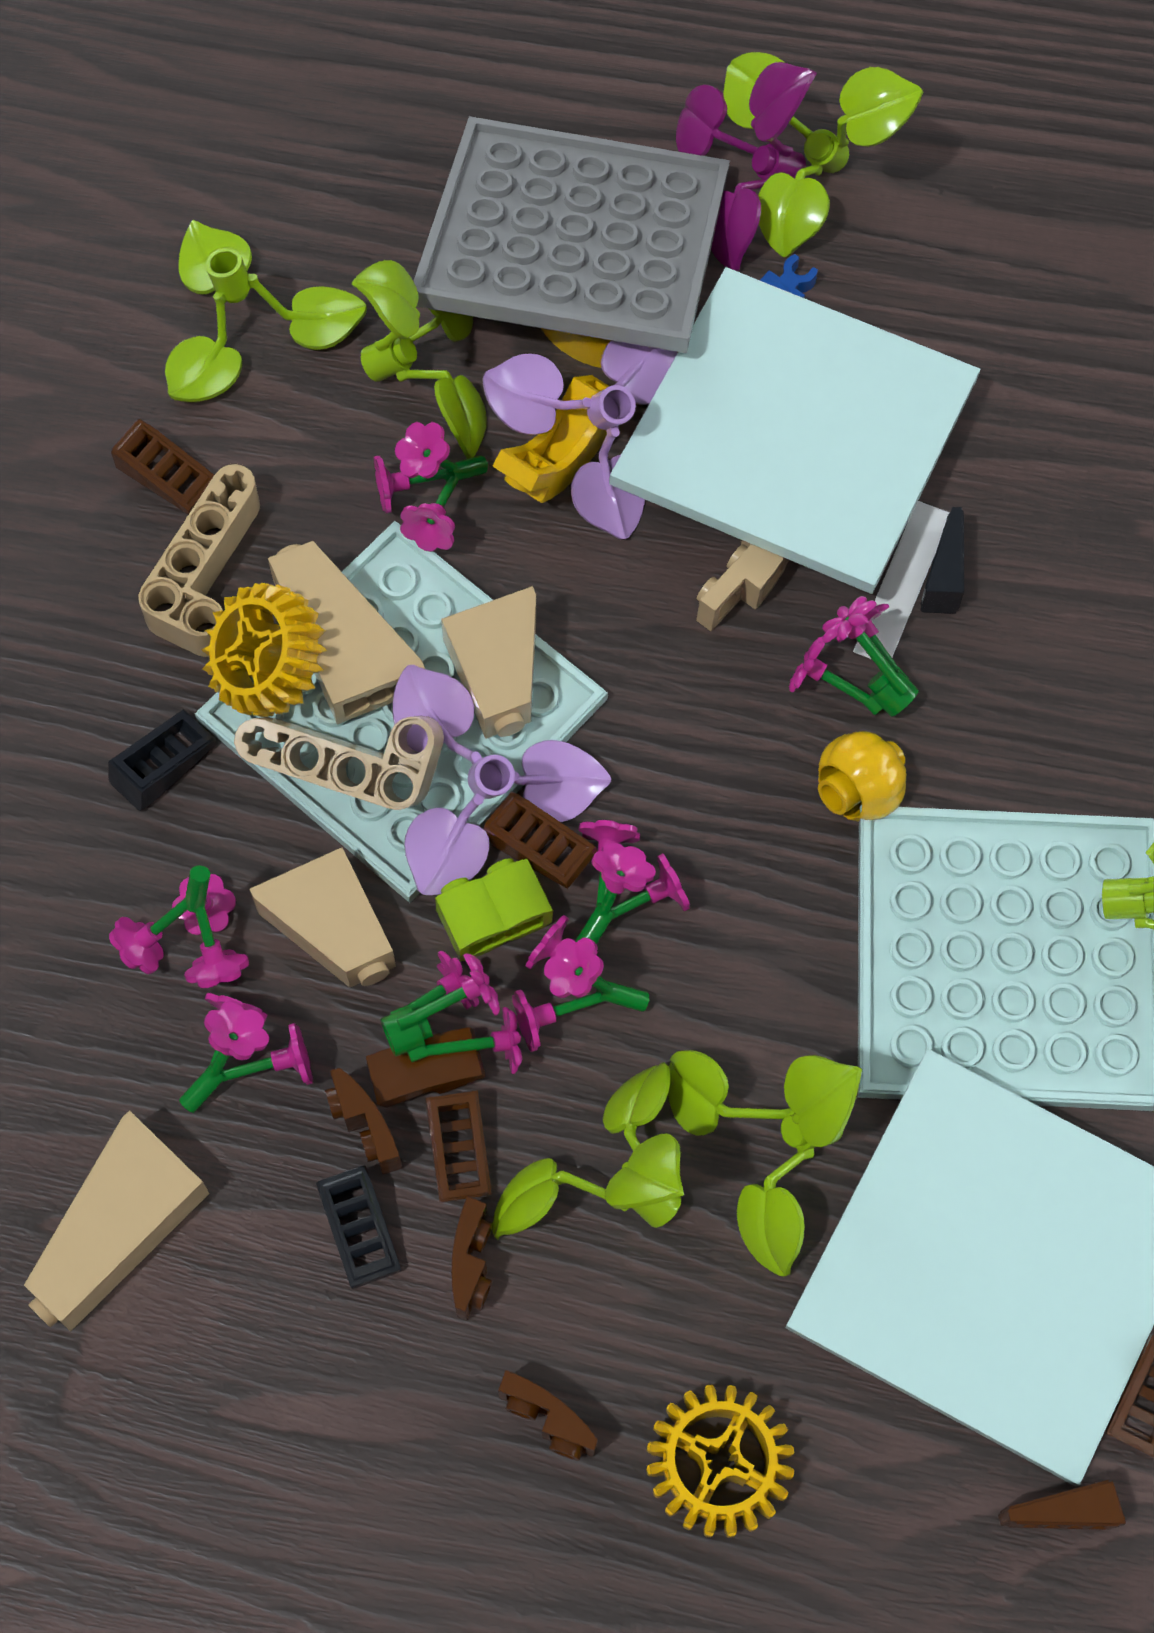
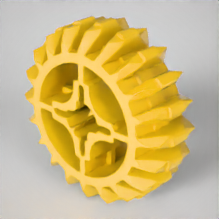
M255 583L253 587H239L237 597H224L225 611L212 612L216 625L214 628L205 630L211 637L210 645L201 649L210 657V661L202 670L213 676L208 687L219 693V701L232 706V709L242 714L268 717L273 716L274 713H289L290 704L303 703L302 690L316 689L311 677L313 673L323 671L317 663V658L319 654L327 650L321 644H318V639L326 630L321 628L320 625L315 624L319 613L314 611L313 608L308 607L309 600L300 594L290 591L288 587L278 584L274 586L267 583ZM273 615L277 619L279 625L274 624Z
M707 1385L704 1389V1404L699 1403L692 1391L686 1392L683 1397L688 1409L686 1413L678 1405L670 1403L666 1408V1412L675 1423L674 1426L658 1420L653 1427V1430L659 1436L666 1439V1443L653 1441L647 1445V1452L649 1454L663 1457V1462L652 1463L646 1469L648 1476L657 1477L664 1475L666 1481L659 1483L653 1488L655 1498L663 1497L672 1492L675 1499L668 1504L665 1513L671 1517L682 1506L685 1507L689 1513L684 1519L683 1528L691 1530L694 1526L697 1516L705 1518L706 1522L703 1530L706 1537L714 1535L716 1521H724V1532L728 1538L735 1537L737 1534L736 1519L740 1517L749 1532L756 1530L758 1523L753 1510L757 1509L762 1516L771 1519L776 1511L773 1505L766 1499L767 1495L780 1501H784L788 1495V1491L776 1483L775 1479L790 1480L794 1476L793 1468L778 1464L779 1459H786L794 1454V1447L792 1445L776 1446L775 1440L787 1433L786 1425L778 1424L769 1429L765 1423L771 1419L775 1409L768 1405L759 1415L751 1411L757 1400V1395L753 1392L746 1396L743 1406L734 1403L737 1389L732 1385L727 1387L724 1401H717L716 1389L713 1385ZM724 1417L732 1419L723 1435L715 1439H707L698 1434L694 1437L685 1432L691 1425L706 1418ZM746 1427L754 1434L762 1448L765 1462L764 1474L756 1471L754 1465L744 1459L740 1452L739 1444ZM732 1437L733 1442L728 1450L731 1456L728 1461H734V1470L724 1467L720 1474H716L712 1484L708 1485L707 1480L712 1472L709 1467L713 1460H706L705 1455L707 1452L716 1455L720 1448H724L728 1438ZM676 1447L687 1452V1456L693 1459L701 1469V1480L694 1495L687 1490L678 1475L675 1464ZM725 1482H733L742 1487L746 1484L757 1490L751 1497L738 1504L728 1506L709 1504L716 1488Z

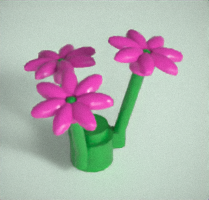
M860 596L849 608L846 606L839 607L837 610L838 617L828 620L823 624L822 629L826 632L824 636L818 637L809 650L805 652L804 663L795 669V673L790 680L789 690L793 693L796 688L800 687L805 676L808 675L816 681L821 678L863 703L873 715H876L883 709L890 717H893L906 708L917 696L919 690L897 666L876 636L879 631L872 622V620L888 609L889 605L884 603L877 605L875 601H867L866 597ZM836 636L838 643L847 637L850 639L856 638L880 669L867 685L872 690L870 695L826 669L827 664L817 659L825 643L830 642Z
M439 951L438 956L442 963H439L437 968L444 977L437 981L438 986L408 1005L391 1011L390 1015L380 1019L394 1056L396 1057L407 1052L411 1063L427 1056L493 1048L494 1052L505 1051L506 1060L509 1059L511 1074H515L522 1063V1053L517 1045L521 1040V1035L516 1031L518 1026L517 1017L507 1007L502 1008L504 1025L501 1026L502 1031L491 1032V1037L425 1045L424 1040L433 1037L427 1017L459 1001L468 1010L472 1005L474 1007L479 1005L478 997L482 995L484 1002L489 1004L494 1015L499 1014L498 995L489 986V976L483 972L480 960L468 953L464 954V958L471 970V977L462 975V965L458 958H451L445 951Z

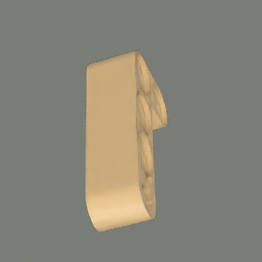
M238 464L227 465L220 468L213 476L138 594L145 622L151 632L202 657H209L201 649L210 645L211 637L206 632L195 630L204 623L216 625L212 612L223 611L220 604L207 597L206 594L258 515L260 509L255 478L252 472L245 466ZM213 528L221 529L214 535L204 534L207 530ZM186 566H197V568L190 573L179 572L182 568ZM161 604H173V606L166 611H154L155 608Z
M419 715L403 718L391 730L383 754L277 718L264 717L250 719L242 723L235 733L234 744L241 758L250 763L389 809L401 810L418 805L427 796L443 747L444 734L439 723L429 716ZM414 724L421 726L427 733V745L421 752L412 750L407 742V733ZM264 732V738L277 743L285 742L283 748L270 747L261 749L262 743L255 740L256 733ZM306 742L313 744L319 754L318 762L312 769L304 766L300 759V749ZM352 757L361 760L365 766V778L360 784L350 781L346 774V765ZM399 772L406 774L413 784L412 794L407 800L397 797L392 788L393 779Z

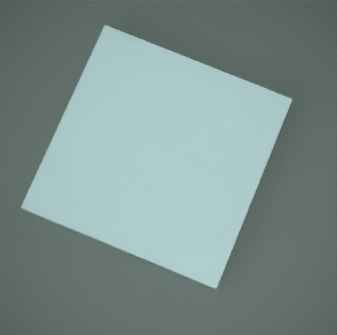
M725 267L693 325L687 353H677L613 468L609 478V485L873 594L966 404L981 369Z
M394 521L342 573L422 660L426 670L446 674L461 683L443 641L441 619L490 602L493 599L435 552L422 550L414 540L404 537L400 530L401 525ZM535 634L531 722L525 724L523 729L513 735L500 737L497 734L485 739L474 713L473 722L468 731L458 737H453V739L467 749L479 752L482 758L489 755L505 757L510 761L515 772L520 776H525L522 768L524 752L532 745L545 740L567 742L607 701L608 692ZM314 673L311 680L316 689L302 690L303 703L290 704L289 713H274L273 716H268L383 754L390 732L394 727L393 703L337 724ZM218 692L195 713L197 721L240 758L241 756L236 751L234 744L235 733L238 727L247 720L264 718L254 716L253 714L247 715L237 712V710L232 709V706L219 701ZM257 732L255 735V740L262 743L261 749L270 747L283 748L285 742L277 743L264 738V732ZM306 742L300 749V759L304 766L312 769L318 762L319 754L313 744ZM445 742L427 796L418 805L401 810L389 809L250 763L241 758L409 903L420 893L417 890L405 856V835L411 822L419 814L433 808L448 809L458 818L474 796L468 785V772L473 764L468 759L450 750ZM352 757L346 765V774L350 781L360 784L365 778V766L361 760ZM399 772L393 779L392 788L397 797L407 800L412 794L413 784L406 774ZM513 783L506 793L495 798L484 799L483 803L475 809L466 823L475 824L483 828L486 821L511 792L517 793L524 785Z
M898 807L894 812L882 819H860L858 852V1067L862 1068V1074L858 1088V1098L902 1099L927 1049H930L1037 1106L1154 1111V930L1150 928H1135L1134 919H1105L1102 906V885L1104 879L1147 878L1154 876V864L1145 853L1154 843V818ZM1149 913L1150 919L1154 920V913Z
M927 1049L785 1328L1075 1487L1080 1486L1154 1326V1166L942 1055Z

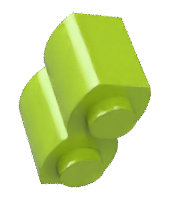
M512 858L501 860L488 868L486 876L471 881L466 877L453 880L441 889L442 894L435 897L436 911L460 962L465 961L464 954L466 953L478 957L506 942L522 938L552 923L553 910L528 859L516 862Z

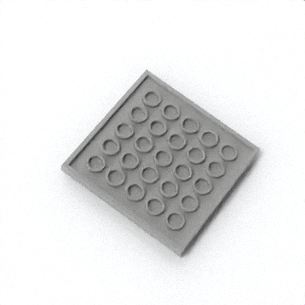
M469 116L414 278L419 295L417 307L687 353L717 225L723 191L727 182L730 160Z

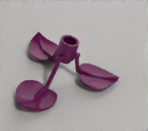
M775 62L768 65L757 78L749 100L750 111L755 116L751 122V127L755 130L759 140L769 142L765 146L763 145L758 148L718 129L727 114V104L723 93L713 86L700 85L695 87L688 94L685 108L680 113L676 129V144L679 152L705 156L709 152L715 137L720 141L752 154V168L758 177L762 179L739 183L734 193L723 191L711 251L721 264L737 272H740L743 255L752 242L761 216V202L757 193L753 190L762 188L764 183L775 173H786L795 178L798 170L806 168L804 155L794 151L792 147L784 145L777 137L789 124L817 73L811 69L784 62Z

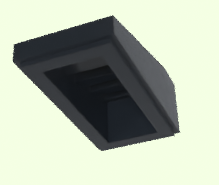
M952 507L951 513L947 516L920 603V611L924 613L956 614L959 611L964 595V510H962V507Z
M183 709L109 760V782L137 810L141 811L159 798L216 745V739ZM180 732L192 745L186 748L174 736ZM165 746L175 757L171 759L160 748ZM150 759L158 769L154 771L146 761Z
M365 1165L318 1181L316 1186L351 1289L401 1272L402 1270L367 1167ZM359 1188L363 1189V1195L334 1205L332 1198ZM369 1207L370 1216L341 1226L340 1217ZM376 1228L377 1237L348 1247L347 1238ZM383 1248L385 1258L357 1268L355 1267L353 1259Z

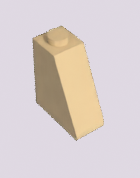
M533 586L441 619L443 641L461 683L469 691L473 699L474 713L485 739L497 734L500 737L513 735L523 729L525 724L531 722L536 633V593Z
M343 847L250 888L259 915L348 987L351 988L359 983L362 986L375 984L387 977L390 969L396 967L393 950Z

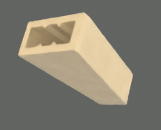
M314 541L303 545H289L281 549L277 555L268 558L274 584L288 587L290 591L302 595L305 599L309 600L308 607L313 608L314 611L319 613L315 624L320 625L326 631L318 639V644H321L327 651L319 654L317 658V663L323 671L314 674L337 724L393 703L396 684L402 671L408 665L412 664L425 669L422 660Z
M131 1111L127 1112L120 1120L24 1284L36 1297L28 1304L29 1307L50 1328L59 1320L71 1332L210 1194L203 1181Z

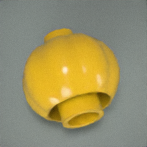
M867 731L844 734L836 738L825 747L819 762L818 792L821 800L831 812L843 815L852 821H860V819L877 820L886 817L900 806L905 795L907 774L904 766L905 756L903 751L896 743L892 741L886 742L877 734Z

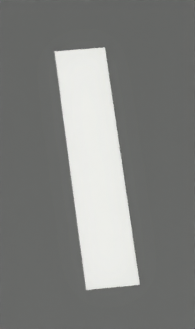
M920 501L917 502L875 599L877 605L883 603L889 605V608L872 620V622L879 631L876 636L891 657H893L934 559L947 516L950 513ZM857 641L853 652L870 658Z

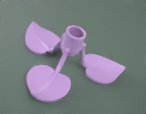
M611 340L603 351L601 368L609 379L617 383L594 394L591 398L586 397L580 400H557L563 391V378L555 364L541 355H517L486 371L483 376V388L491 409L506 426L518 433L538 435L548 432L555 423V408L559 410L586 409L591 423L597 428L607 431L599 451V462L586 463L576 472L571 484L572 501L578 513L588 523L618 539L629 538L640 521L645 499L609 485L610 474L621 455L608 460V453L615 437L620 434L618 426L631 419L635 412L636 404H650L677 352Z
M412 664L405 667L402 671L393 696L392 712L394 725L401 719L410 716H429L442 727L444 734L443 744L445 742L450 750L468 759L473 764L468 772V785L474 796L458 818L448 809L433 808L419 814L408 827L404 842L405 856L417 890L421 894L426 896L442 894L441 889L449 882L464 877L471 880L483 867L488 856L489 837L480 826L466 822L475 809L483 803L484 799L495 798L506 793L513 783L526 785L523 798L529 800L559 822H564L582 813L596 796L610 784L611 777L595 758L580 748L562 741L545 740L529 747L522 756V768L525 776H520L515 772L510 761L503 756L489 755L482 758L479 752H473L453 739V737H458L468 731L474 718L473 699L464 685L446 674L426 670ZM414 724L407 733V742L412 750L421 752L427 745L428 737L426 731L421 726Z

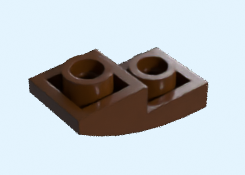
M467 1027L434 1034L433 1037L424 1041L425 1045L475 1039L476 1036L474 1029ZM391 1048L366 1056L377 1104L385 1108L429 1091L442 1094L486 1077L479 1050L427 1056L412 1063L407 1052L395 1057Z
M341 1068L331 1070L335 1087L326 1089L325 1092L333 1119L344 1117L348 1132L369 1127L368 1130L359 1132L368 1162L378 1159L382 1174L403 1169L394 1139L374 1102L361 1086Z
M468 1196L460 1214L455 1233L451 1269L452 1291L457 1317L466 1321L472 1308L481 1311L492 1285V1280L485 1277L487 1274L486 1261L472 1256L473 1250L480 1253L483 1252L493 1227V1223L486 1220L488 1217L487 1204Z
M507 1370L505 1371L498 1390L499 1399L507 1401L505 1410L532 1421H536L538 1413L547 1416L542 1430V1438L551 1441L550 1451L576 1461H580L582 1453L591 1457L594 1456L598 1440L574 1411L544 1388L524 1377Z

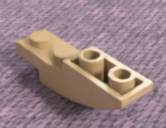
M742 540L741 546L732 554L727 563V571L719 579L715 577L710 578L698 593L699 608L696 621L709 631H712L740 600H743L756 610L772 591L784 572L789 559Z

